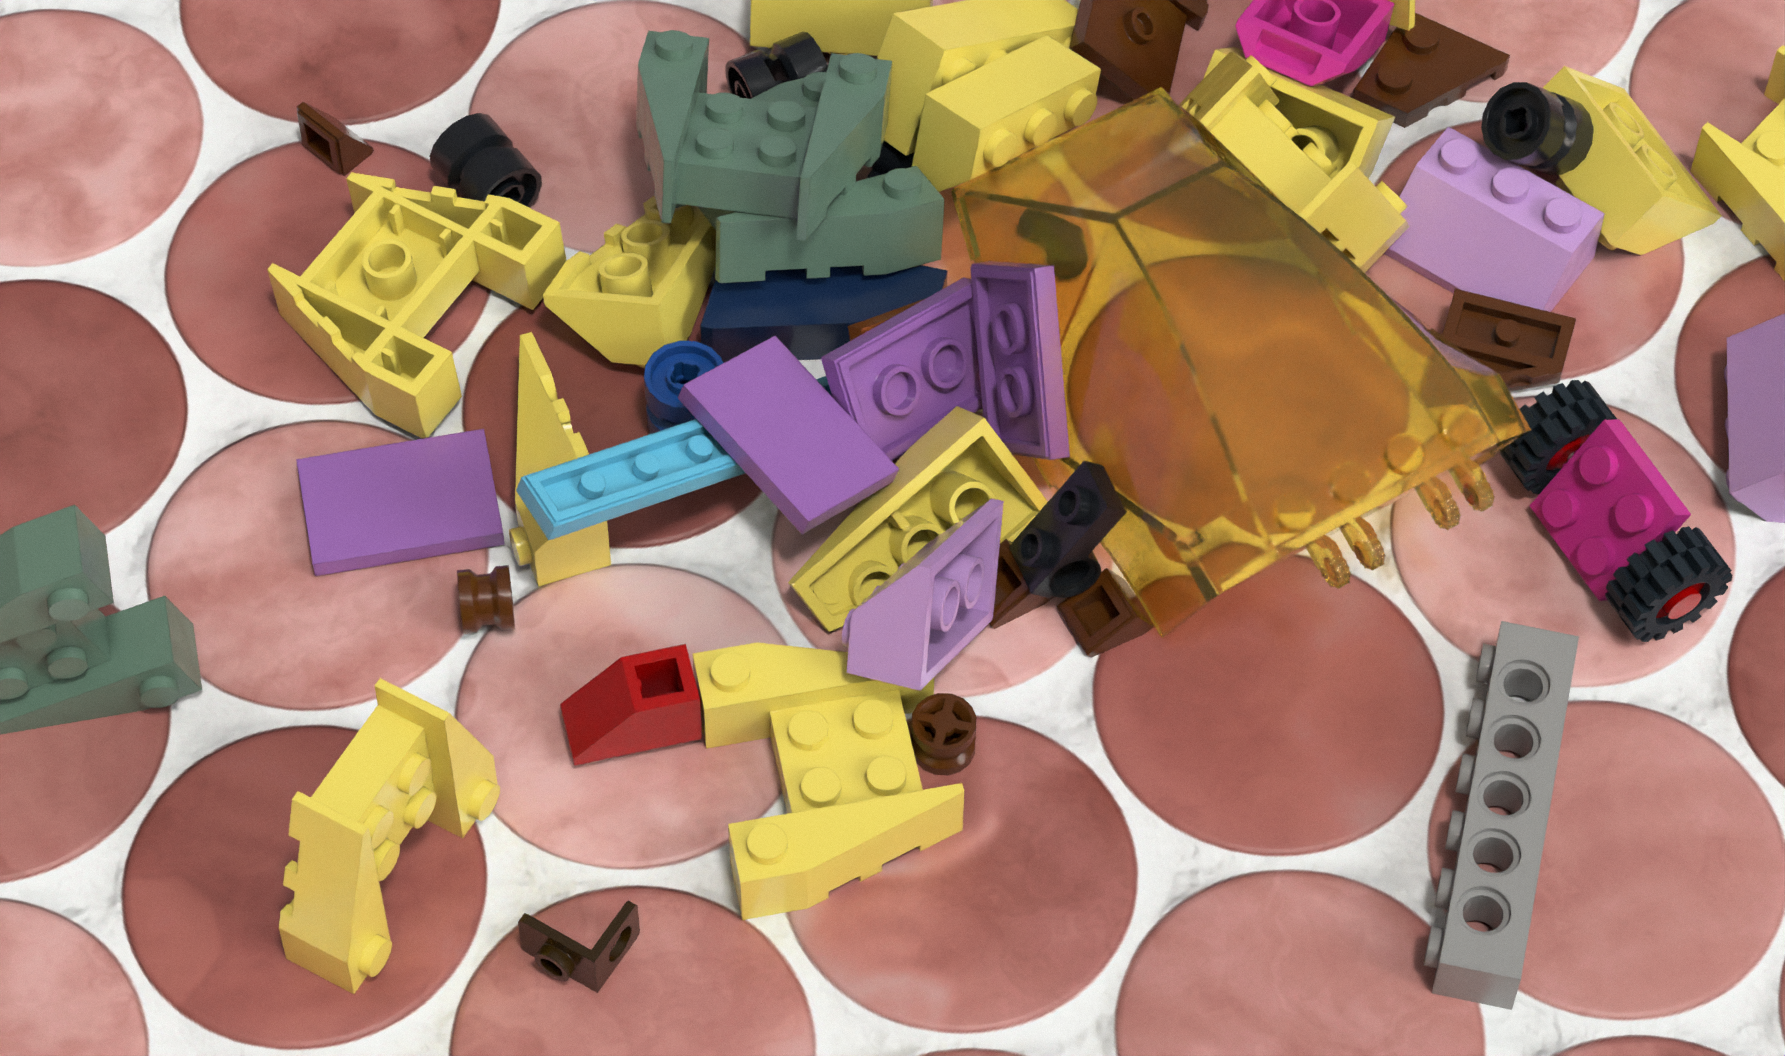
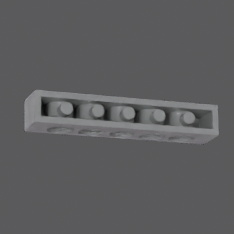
M1501 621L1496 645L1483 643L1476 682L1488 684L1485 700L1473 698L1466 730V737L1478 739L1475 756L1462 755L1455 791L1456 793L1468 795L1465 812L1452 810L1445 845L1446 850L1457 852L1455 868L1453 870L1442 867L1434 905L1437 908L1447 909L1444 928L1431 926L1424 959V966L1436 968L1432 989L1433 994L1510 1010L1513 1008L1522 976L1579 636ZM1520 695L1531 702H1518L1509 696ZM1510 750L1519 754L1521 758H1509L1502 755L1499 751ZM1488 807H1504L1512 814L1499 815L1492 812ZM1491 863L1498 866L1503 872L1490 873L1481 869L1477 864ZM1472 920L1482 921L1493 930L1486 932L1477 931L1466 922Z

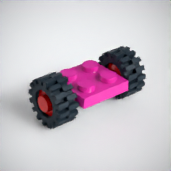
M1571 380L1567 387L1563 383L1553 386L1552 393L1548 396L1544 391L1535 396L1536 403L1531 407H1528L1526 404L1517 411L1520 417L1518 419H1509L1504 426L1507 432L1499 434L1497 440L1500 444L1497 446L1498 452L1528 492L1531 490L1533 494H1539L1530 504V508L1599 601L1608 600L1637 640L1649 642L1653 637L1657 641L1665 638L1669 630L1673 634L1682 630L1683 623L1688 620L1694 623L1702 617L1699 613L1704 608L1711 609L1718 602L1715 596L1723 595L1728 589L1726 583L1732 581V570L1699 528L1682 527L1677 534L1675 533L1691 516V513L1624 424L1615 417L1589 382L1584 381L1581 383L1579 380Z

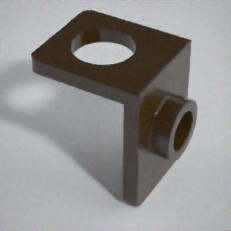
M629 900L618 912L592 950L529 914L524 913L518 921L521 948L529 955L535 957L537 964L546 973L562 981H566L570 977L596 993L600 991L640 933L638 905ZM620 935V937H619L617 943L615 944L614 948L612 949V947H613V945H614L616 939H617L618 936Z

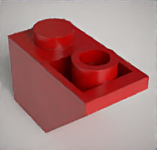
M686 644L621 657L560 703L574 766L702 739L700 697Z

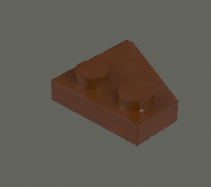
M1415 13V26L1409 31L1398 27L1395 28L1355 87L1353 99L1394 116L1393 123L1406 128L1427 117L1433 108L1447 106L1464 97L1469 85L1488 75L1493 80L1502 77L1507 71L1510 55Z
M1455 288L1424 403L1437 405L1559 383L1576 318Z

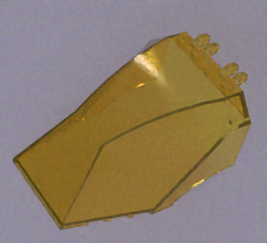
M1163 87L1022 154L1001 167H996L953 188L951 191L970 261L975 263L995 261L1054 265L1070 457L1054 460L1033 458L1049 489L1054 487L1057 491L1084 460L1104 466L1126 510V514L1100 543L1138 597L1161 638L1172 633L1217 596L1307 549L1317 569L1321 571V576L1324 577L1330 587L1339 589L1350 583V567L1343 558L1337 543L1329 537L1339 531L1342 532L1351 550L1365 569L1374 570L1384 565L1386 556L1384 548L1377 539V534L1371 524L1363 518L1414 491L1417 492L1426 510L1430 512L1431 518H1433L1435 524L1440 529L1449 530L1460 524V509L1457 507L1456 501L1453 500V495L1447 485L1439 479L1448 473L1451 474L1460 492L1473 510L1483 512L1494 506L1495 496L1481 467L1531 430L1500 374L1463 352L1399 304L1307 221L1260 185L1243 175Z

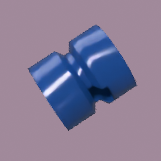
M677 341L664 345L651 355L645 365L644 373L647 428L650 434L696 419L681 403L678 396L684 384L723 364L721 356L711 347L697 341Z

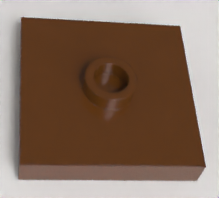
M1081 0L1069 49L1101 68L1102 75L1148 111L1155 113L1167 107L1187 15L1169 0Z

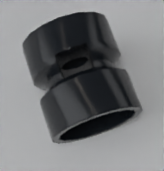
M800 32L773 43L769 55L762 50H755L728 61L725 71L730 93L740 98L751 99L780 83L804 78L815 72H827L828 64L814 38L808 32Z
M1513 82L1500 88L1489 99L1483 112L1481 126L1484 142L1494 155L1548 175H1562L1575 169L1586 158L1592 145L1594 131L1591 116L1581 103L1527 82Z
M476 113L454 122L441 133L434 143L429 156L431 167L449 188L456 189V193L461 194V198L485 201L487 195L510 198L530 208L542 187V179L539 172L517 148L513 147V142L487 114Z

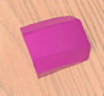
M1253 0L1238 18L1235 27L1246 59L1252 55L1269 69L1306 85L1319 86L1358 69L1378 50L1386 39L1395 3L1388 0Z

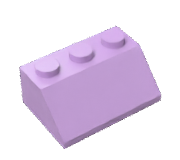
M1447 127L1416 164L1400 195V198L1408 206L1401 215L1410 227L1384 254L1454 293L1456 288L1551 312L1594 258L1605 213L1519 165L1494 155L1490 149Z
M1784 313L1727 337V366L1724 369V378L1728 390V417L1725 420V430L1728 436L1729 469L1726 472L1729 494L1766 522L1785 523Z
M991 498L927 543L910 560L902 563L898 570L881 586H877L873 593L858 607L849 611L842 630V644L848 648L847 673L921 691L993 620L1004 501Z

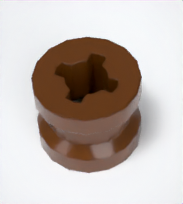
M509 565L496 566L490 574L477 575L471 569L457 570L463 634L477 633L482 626L496 625L502 631L515 629Z
M937 693L923 699L913 711L911 742L916 763L924 771L934 775L948 776L961 772L971 763L975 755L977 717L973 707L964 698L950 693ZM951 736L952 740L944 743L946 737Z

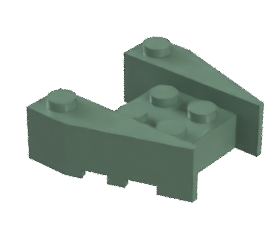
M648 30L638 62L636 128L639 138L643 139L645 147L644 158L647 170L652 173L655 184L654 196L662 223L671 224L676 204L798 219L796 240L806 241L827 217V207L838 194L845 196L855 185L856 174L863 166L871 167L880 157L888 123L892 61L874 59L862 53L848 55L831 53L818 107L802 106L797 102L789 100L771 102L740 98L731 93L707 94L709 38L690 36L685 32L677 30L664 32Z
M815 72L804 78L780 83L751 99L771 102L789 100L797 102L802 106L818 107L826 72ZM917 166L906 169H894L886 174L856 181L855 185L845 196L838 194L827 207V217L806 241L796 240L798 219L698 207L716 230L715 278L719 283L765 281L766 271L805 269L806 278L830 277V267L862 266L863 275H882L941 260L945 199ZM676 204V208L686 206L682 204Z
M76 505L13 526L0 535V735L144 711L149 708L166 707L172 705L181 697L202 690L194 624L166 596L105 616L98 609L114 603L106 536Z

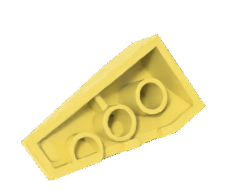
M652 196L643 203L645 214L631 225L626 227L616 223L604 232L605 244L591 255L579 251L568 259L543 294L545 306L613 363L634 364L645 368L651 355L664 345L677 341H687L693 330L716 267V230L697 206L690 205L675 208L671 224L662 223L655 196Z
M529 332L520 335L515 487L518 527L509 529V537L518 565L530 564L539 587L610 566L611 558L607 521L548 540L516 492L521 477L589 455L580 432L573 433L569 409L563 398L558 399L552 373L533 333Z
M956 406L910 446L895 463L899 471L894 481L863 499L788 582L825 630L831 632L843 627L849 611L858 607L873 593L877 586H881L889 579L902 563H906L927 543L991 498L1004 501L1000 543L1005 539L1013 542L1047 504L1046 498L984 417Z

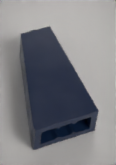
M919 265L889 274L863 275L862 266L830 267V277L806 278L805 269L769 270L765 273V281L719 283L715 278L700 325L701 343L711 347L721 356L723 363L776 336L798 360H818L850 341L848 326L928 298L946 288L948 270Z

